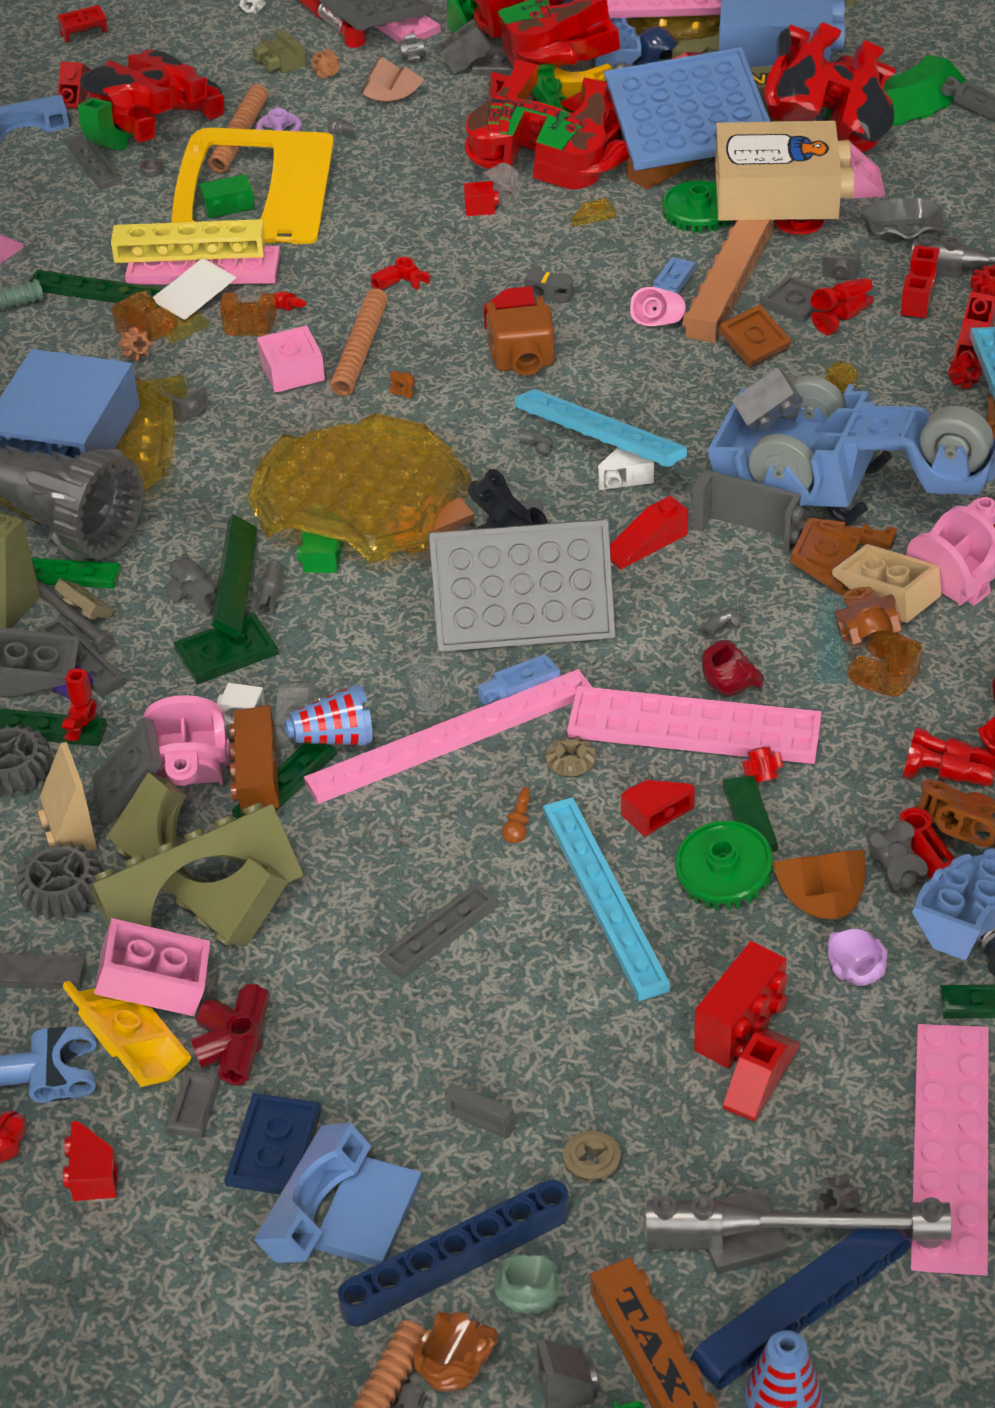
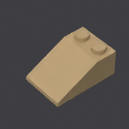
M869 544L863 546L832 570V575L849 589L870 587L877 598L892 594L896 599L901 622H909L941 596L940 565Z
M67 742L60 743L40 795L43 809L37 812L43 829L49 827L50 831L45 832L49 848L55 847L59 841L62 846L72 842L75 847L83 845L87 851H93L97 849L83 785Z

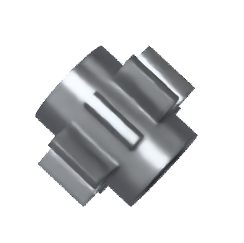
M415 33L404 35V41H399L401 58H407L408 63L418 62L419 56L424 55L422 38L417 39Z

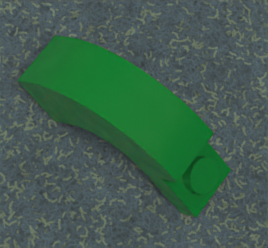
M91 97L78 105L81 130L90 143L113 150H124L128 147L127 139H130L133 135L115 128L112 119L111 102Z

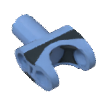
M55 1027L37 1030L31 1036V1052L0 1055V1086L30 1083L29 1096L32 1100L39 1103L63 1101L91 1094L96 1088L94 1073L78 1069V1067H69L66 1064L77 1056L94 1051L96 1048V1036L91 1030L83 1027ZM85 1039L88 1042L81 1043L74 1040ZM84 1081L87 1084L76 1085V1082Z

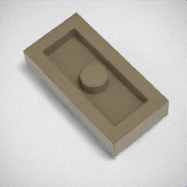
M59 579L54 588L63 595L62 600L74 607L79 606L82 608L81 614L92 620H97L98 617L109 620L114 612L112 607L77 583Z

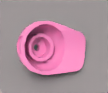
M656 287L640 288L631 298L630 314L632 319L644 326H658L679 322L686 311L685 301L682 296Z

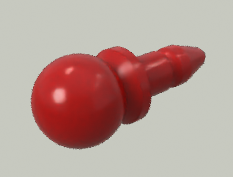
M279 291L273 297V305L276 308L287 311L293 308H303L307 305V302L302 298H297L293 293H288L287 291Z

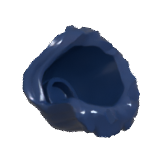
M657 26L646 29L639 37L641 56L633 63L634 65L657 62L662 52L669 53L672 56V49L677 46L675 38L667 29Z

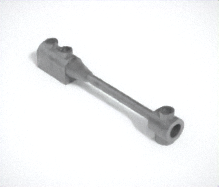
M921 234L919 239H913L911 256L914 245L940 248L937 276L960 278L962 268L995 264V255L960 244V240L954 236L946 237L944 242L934 241V237L930 234Z
M661 1195L655 1200L647 1199L648 1249L723 1250V1236L759 1230L760 1227L911 1229L912 1241H917L919 1245L928 1249L937 1248L944 1241H951L950 1202H941L933 1197L926 1198L922 1202H911V1214L760 1212L757 1209L723 1203L722 1200H712L706 1195L697 1196L693 1200H675L669 1195Z

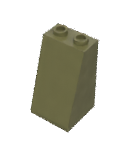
M0 512V627L12 628L40 598L23 520Z

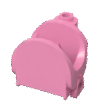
M982 497L974 500L968 506H955L942 515L930 533H921L908 544L907 556L940 565L941 593L957 602L958 606H961L967 600L975 606L991 593L989 582L995 578V528L993 526L995 524V501L989 497Z
M190 695L167 697L151 704L145 710L143 718L146 717L153 720L162 765L154 774L168 779L175 786L219 782L220 786L223 785V767L230 766L231 754L230 740L227 738L222 708L209 699Z

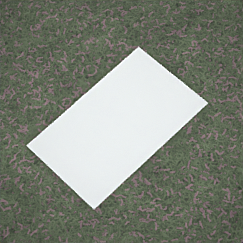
M202 258L150 300L185 320L237 277Z

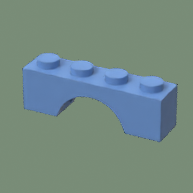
M62 95L0 106V141L6 133L20 127H38L46 132L70 128Z
M351 1122L321 1125L254 1238V1241L274 1262H306L322 1234V1231L314 1222L319 1204L333 1187L357 1173L370 1150L371 1145Z

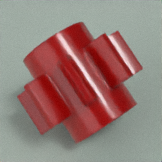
M968 354L958 356L956 360L950 361L951 366L948 370V375L953 385L961 384V388L966 389L972 387V384L980 382L979 377L982 369L977 358L969 359Z
M770 746L747 751L749 758L742 761L745 776L754 775L756 782L778 777L777 769L784 767L780 752H772Z

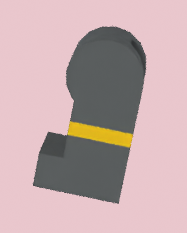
M531 266L524 279L525 287L532 286L534 299L535 297L543 296L544 301L567 303L573 299L572 276L566 273L554 274L544 272L540 266Z

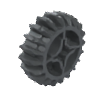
M19 723L15 728H10L7 724L4 729H0V798L5 793L13 797L16 791H20L25 795L27 787L36 789L37 782H45V774L50 772L52 754L49 743L41 735L40 731H34L31 726L22 728Z
M58 841L55 847L49 848L45 844L43 851L33 850V857H24L23 865L18 866L17 876L15 877L18 899L23 904V907L26 908V911H32L36 918L44 915L47 921H49L53 915H57L61 921L65 914H70L74 918L75 911L80 910L86 913L87 904L96 905L88 885L96 882L94 875L103 870L93 851H87L83 845L75 847L70 842L66 846H62ZM79 873L82 874V877L80 879L77 878ZM41 882L42 885L39 888L36 887L37 884Z

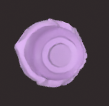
M855 928L830 934L828 941L829 963L833 973L841 981L845 979L855 986H866L879 981L885 975L888 949L883 946L880 939H876L870 932Z

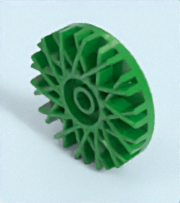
M702 180L684 182L672 187L663 197V218H666V222L670 223L671 227L677 223L678 230L683 228V232H685L686 227L690 225L692 233H695L697 230L701 234L702 226L708 227V232H711V230L716 232L718 224L723 228L725 225H729L730 220H718L715 182Z
M716 821L698 827L684 838L675 856V870L681 890L683 892L687 891L688 898L690 900L694 899L696 904H699L700 900H702L708 909L714 904L716 911L719 910L718 904H726L727 909L731 910L732 904L737 909H740V901L746 898L749 904L752 902V898L758 900L759 890L761 888L765 891L767 890V885L771 884L770 874L774 873L772 850L767 839L754 827L737 821Z

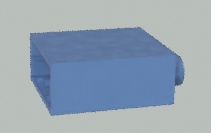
M721 0L719 51L742 47L749 67L773 65L778 58L777 38L781 31L788 28L790 24L811 33L807 40L809 41L812 38L813 31L821 22H824L841 30L840 37L835 43L824 50V58L830 63L831 51H844L845 0Z
M31 349L0 397V447L5 449L6 445L32 454L35 450L49 455L57 452L72 458L91 450L115 449L140 406L133 364L115 359L107 360L72 355L65 352L57 353Z

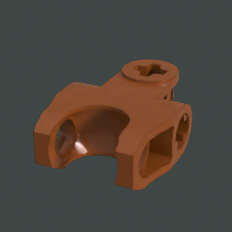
M858 587L847 591L843 595L847 608L834 611L840 636L844 642L851 646L862 644V638L874 632L887 631L891 635L902 632V623L894 596L890 594L877 598L870 587Z
M923 780L920 800L915 807L926 810L931 815L932 822L937 823L942 832L981 847L995 844V818L992 817L993 813H995V799L978 792L966 794L941 781ZM976 831L988 832L990 836L988 839H983L978 836Z

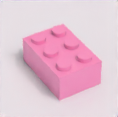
M111 918L102 945L94 994L195 1016L205 989L210 941Z

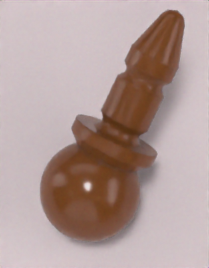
M524 787L519 793L513 813H508V821L502 827V837L509 843H519L527 836L525 825L529 823V819L525 815L528 808L527 804L530 801L528 787Z

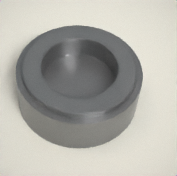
M156 158L145 159L139 164L140 174L143 177L154 178L164 172L162 161Z

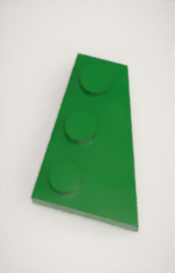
M539 65L537 84L531 91L536 97L537 102L548 104L573 114L572 110L563 107L561 101L567 98L562 95L560 90L563 87L561 80L556 79L553 73L556 70L555 65Z

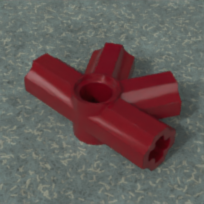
M246 984L244 988L239 990L235 1009L230 1008L217 999L207 1000L200 1007L196 1021L208 1033L193 1038L190 1041L201 1068L220 1061L218 1069L220 1080H224L230 1085H242L245 1081L249 1080L255 1054L263 1045L261 1030L270 999L267 989H263L258 984Z

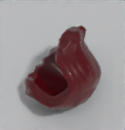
M730 640L716 641L701 656L704 678L709 686L724 696H734L750 686L763 687L764 675L759 669H756L748 657L744 656L743 652Z

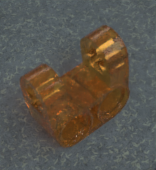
M146 292L136 293L114 304L111 308L116 331L119 334L121 332L129 333L130 328H137L138 333L140 331L147 332L146 337L149 342L172 331L177 322L176 316L167 308L160 307L156 309L155 299Z
M223 293L220 307L223 332L230 336H263L269 333L276 314L275 293H261L259 302H239L237 293Z
M887 631L875 632L868 641V649L875 657L882 659L883 662L881 663L865 656H858L847 670L848 677L854 684L886 696L898 697L906 692L920 671L922 647L919 642L897 633L891 635Z

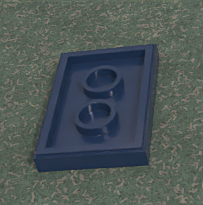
M253 1093L224 1180L225 1186L281 1195L313 1140L322 1110L321 1102Z

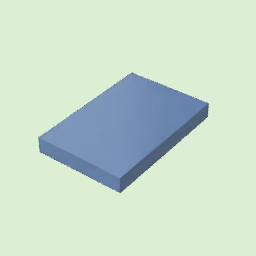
M365 1157L357 1173L341 1182L320 1227L322 1234L314 1246L315 1249L372 1266L387 1260L422 1182V1172Z

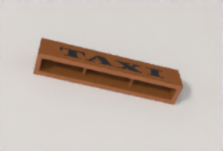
M629 1257L590 1273V1294L652 1408H719L713 1393H706L701 1384L702 1375L698 1365L694 1360L688 1361L683 1352L685 1351V1346L677 1329L671 1330L668 1325V1316L662 1301L659 1298L656 1300L653 1298L650 1292V1281L646 1272L643 1269L638 1270L632 1258Z

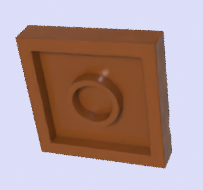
M760 304L721 323L718 328V332L728 341L730 346L749 367L789 348L792 342L789 336Z

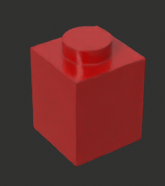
M493 181L464 183L466 216L495 214V205H499L498 190L494 191Z

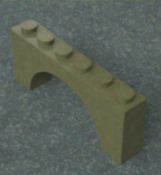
M148 772L107 835L116 844L115 850L127 858H134L142 854L144 859L156 855L154 848L173 841L174 846H177V820L187 795L168 779ZM249 857L246 863L231 876L209 883H203L198 880L184 865L168 878L161 889L176 896L174 901L186 910H192L196 914L194 919L207 928L214 929L216 931L214 936L220 942L228 946H232L233 943L247 946L289 880L268 863Z
M261 802L244 808L243 812L245 815L234 820L232 815L226 816L213 822L216 827L213 830L204 833L203 829L199 828L184 835L186 842L174 846L173 841L154 848L156 855L144 859L141 854L125 861L126 868L114 873L113 868H109L94 875L96 882L89 884L88 887L107 930L111 918L152 927V909L161 887L178 869L200 858L221 857L244 865L250 857L268 863L289 882L304 876L273 804L263 807Z

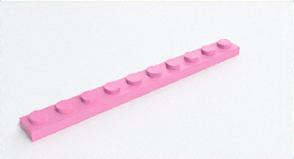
M579 669L510 697L495 701L304 776L305 785L317 804L323 803L574 703L577 686L593 687Z

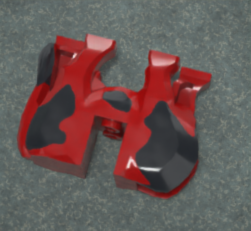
M821 22L813 31L812 38L807 41L811 33L790 24L788 28L781 31L777 38L778 58L774 62L766 81L764 93L769 115L776 122L812 121L820 113L821 107L830 108L832 110L829 121L836 122L837 139L850 140L862 153L870 150L890 130L894 123V108L891 98L884 90V83L895 74L896 69L877 61L883 54L884 49L869 41H863L855 51L856 59L853 61V69L844 64L829 63L824 58V50L835 43L840 37L841 30Z
M146 49L140 54H129L128 67L109 60L104 66L93 68L80 77L81 86L87 90V100L93 97L111 102L112 119L115 128L135 135V140L139 143L154 139L155 116L171 109L202 111L209 120L224 115V95L221 88L206 77L198 76L194 67L182 63L166 52Z

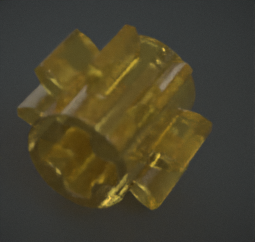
M841 360L826 369L829 375L825 377V380L834 384L843 395L849 384H854L855 388H857L854 382L858 378V373L853 365L849 363L844 364Z

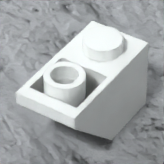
M619 447L598 465L599 490L654 483V461L641 458L639 455L629 451L620 450Z

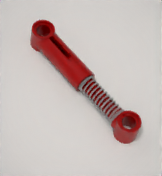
M297 0L319 19H324L339 31L344 38L346 46L357 48L366 43L365 30H356L352 25L331 11V9L319 2V0Z

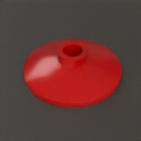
M825 219L775 220V224L784 232L804 235L816 232L822 228Z

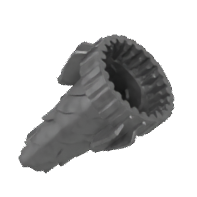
M6 445L5 449L0 447V496L9 501L13 508L32 515V519L39 523L50 526L51 530L48 535L65 555L75 561H83L87 557L99 560L115 554L126 543L141 513L144 486L138 466L131 459L126 458L122 450L97 449L96 451L91 450L81 453L72 458L57 452L49 455L35 450L32 454Z

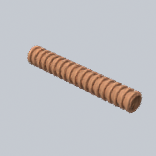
M254 84L249 88L227 128L251 129L269 96L264 86ZM216 145L208 160L210 169L215 173H225L241 146Z
M373 288L366 293L330 383L332 391L337 395L349 396L353 392L388 302L386 293L380 289Z
M403 1320L398 1324V1330L393 1333L392 1340L388 1342L386 1350L382 1352L381 1360L377 1361L376 1369L371 1372L370 1379L365 1382L364 1389L360 1391L359 1399L355 1400L353 1408H391V1404L397 1398L396 1395L402 1390V1384L407 1381V1375L413 1370L416 1347L426 1333V1330L421 1325L408 1320Z

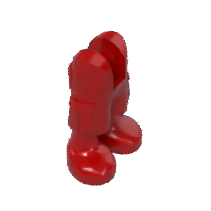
M870 278L854 279L836 284L832 289L829 287L817 289L811 296L810 304L813 308L818 309V311L811 314L812 321L818 331L825 335L834 334L839 328L838 319L842 321L848 320L873 304L874 297L865 295V292L873 289L872 280Z
M916 727L903 778L913 779L921 768L931 767L939 769L938 776L941 779L991 786L995 777V755L986 749L972 747L968 743L951 737L950 739L947 738L946 742L931 735L926 729Z

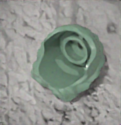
M527 1254L509 1255L503 1261L500 1271L496 1273L494 1281L496 1296L506 1308H511L514 1312L521 1311L523 1314H538L542 1311H547L557 1303L558 1297L562 1294L561 1288L563 1283L561 1282L560 1275L557 1273V1266L547 1255H533L530 1257Z

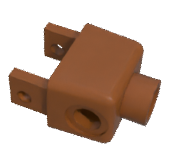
M543 296L535 297V306L496 310L494 302H486L487 343L498 371L515 370L521 375H532L538 372L541 367L551 366L554 363L551 307L545 304Z

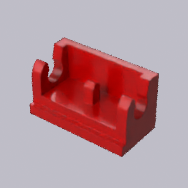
M100 5L57 15L59 34L61 37H64L65 43L70 41V33L86 31L89 28L98 26L101 27L102 33L107 32V18Z

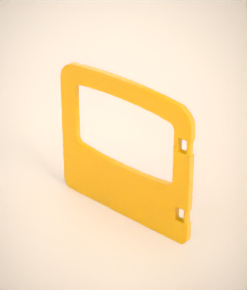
M203 128L192 134L177 178L172 209V223L195 222L193 221V207L196 187L204 158L210 146L270 147L274 150L273 171L267 201L260 218L263 219L265 243L311 244L317 241L334 139L331 134L325 132ZM278 234H292V236H278Z

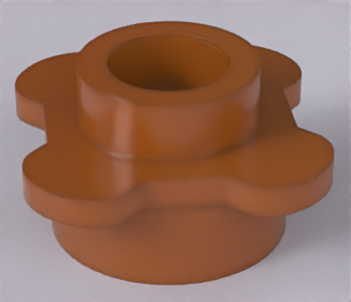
M397 370L390 373V378L392 379L391 386L389 387L390 393L393 395H403L408 399L414 395L413 389L415 387L413 375L406 371L400 373Z

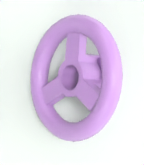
M275 108L257 122L256 130H264V126L273 130L283 131L286 127L295 124V127L290 131H301L302 121L298 116L287 113L283 108Z

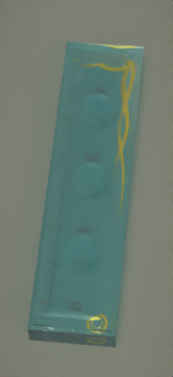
M818 595L816 683L847 685L848 643L844 642L841 638L834 617V611L847 608L843 595Z

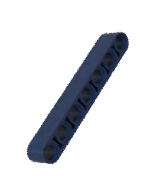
M558 1180L543 1181L347 1279L338 1289L339 1306L343 1321L353 1327L366 1325L561 1226L569 1217L567 1187ZM454 1251H460V1252H461V1253H458V1254H451V1252H454ZM420 1268H428L427 1270L423 1271L418 1270ZM389 1284H394V1285H395V1286H393V1287H384V1286L389 1285ZM355 1301H362L359 1304H351Z
M858 1228L705 1339L694 1350L690 1360L696 1362L700 1372L717 1390L724 1389L754 1367L772 1335L779 1331L800 1333L901 1258L911 1246L912 1239L902 1229Z

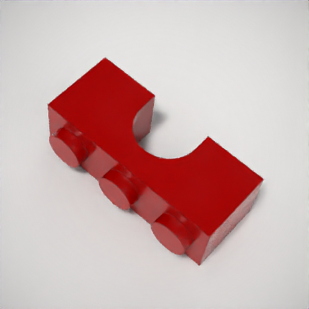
M914 245L909 275H906L903 287L901 315L927 318L938 274L940 248Z

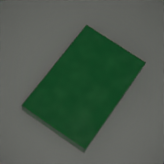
M255 613L244 616L242 632L237 639L216 628H211L173 642L175 651L196 685L279 655L278 647Z

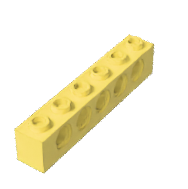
M263 219L114 225L111 245L114 263L201 260L202 258L264 257L265 233Z

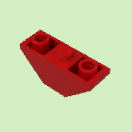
M970 292L953 360H956L960 355L968 354L969 359L977 358L979 362L970 339L971 328L994 327L995 296Z
M770 1029L754 1032L739 1057L723 1103V1109L755 1122L800 1047V1042Z

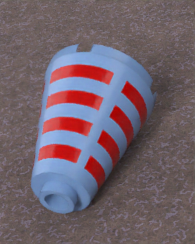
M360 684L352 685L289 712V719L284 720L287 737H292L295 743L371 745L372 722L370 710H366L363 703L367 702L363 687Z
M779 1331L771 1336L746 1380L744 1399L747 1408L821 1407L823 1399L822 1387L807 1344L799 1334L793 1331Z

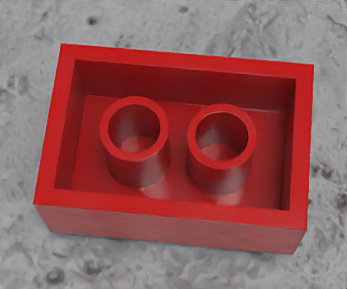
M753 941L748 943L695 1008V1052L729 1070L735 1062L739 1060L754 1032L766 1030L771 1016L774 1013L778 1015L783 1010L787 1001V996L784 995L785 985L788 981V974H786L787 958Z

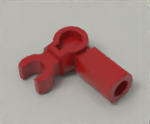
M406 256L397 258L395 266L390 265L370 276L371 286L380 290L399 282L400 279L411 282L412 288L416 290L420 289V282L430 284V275L425 271H419V268L414 265L412 258Z
M79 668L70 669L65 677L71 705L68 711L69 717H66L62 724L63 729H68L64 737L65 740L75 742L81 735L82 727L88 725L89 721L94 719L97 711L96 699L91 698L92 691L88 673Z

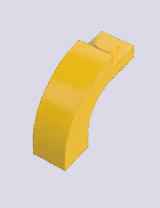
M607 63L581 72H569L556 68L553 73L556 79L561 80L563 85L560 89L562 95L569 98L581 92L584 77L605 82L604 71L612 70V67Z

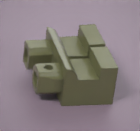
M284 29L276 31V38L268 41L261 37V45L252 48L254 60L257 63L263 61V66L268 72L278 69L283 74L306 66L304 46Z

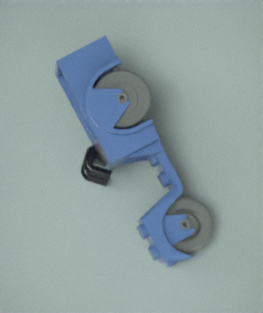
M800 376L791 380L803 402L797 406L793 413L782 416L774 422L770 429L758 434L746 425L733 403L708 448L713 472L801 494L800 506H827L831 517L835 521L845 522V525L854 523L868 510V507L864 502H859L847 514L843 513L839 507H849L864 473L871 474L879 471L892 458L889 451H903L927 493L978 495L982 492L986 481H994L995 439L993 440V432L989 423L976 411L963 406H946L930 415L922 407L876 406L875 402H870L868 391H855L854 384H849L843 396L834 384L816 376ZM741 388L739 394L745 391L746 389ZM875 450H884L870 463Z

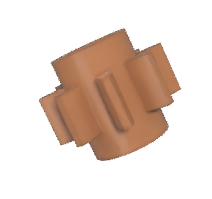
M327 48L324 52H316L311 62L312 67H314L313 71L323 79H326L327 75L330 77L334 76L340 67L338 56Z
M130 328L129 333H120L122 338L120 343H117V346H120L123 351L122 357L131 356V360H139V355L148 356L147 350L152 342L148 341L146 331L138 333L137 328Z

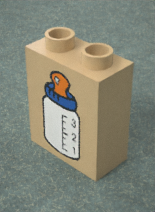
M835 121L716 123L715 171L718 220L839 219L840 199L853 198L854 170L850 168V140L837 139Z

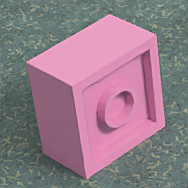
M307 325L257 337L260 364L274 393L325 380L322 354Z

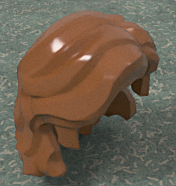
M438 1311L433 1324V1333L427 1329L424 1337L416 1347L413 1361L416 1371L426 1380L430 1387L440 1392L454 1391L467 1387L481 1371L480 1367L488 1360L489 1355L493 1353V1347L498 1343L496 1329L487 1325L479 1327L480 1322L476 1320L471 1321L468 1314L464 1311L461 1314L458 1312L450 1314Z

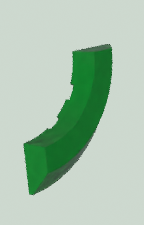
M925 55L916 66L892 76L884 83V90L891 98L894 108V123L892 126L907 124V120L915 118L922 120L934 115V112L949 107V103L954 100L955 96H947L940 92L943 83L946 84L949 76L956 78L962 85L967 81L949 58ZM827 108L824 121H829L832 109Z

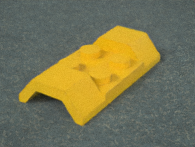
M71 981L64 982V990L79 1008L78 1015L111 1057L117 1056L141 1087L172 1079L190 1062L191 1055L152 1007L94 994L95 988L78 991Z

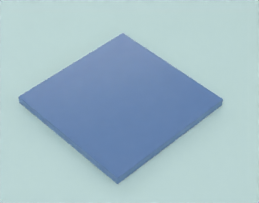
M742 47L604 71V79L607 83V89L634 171L715 157L716 123L770 122Z

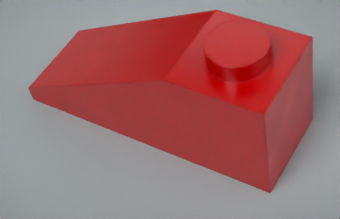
M671 495L648 506L610 544L611 562L621 570L688 535V509Z

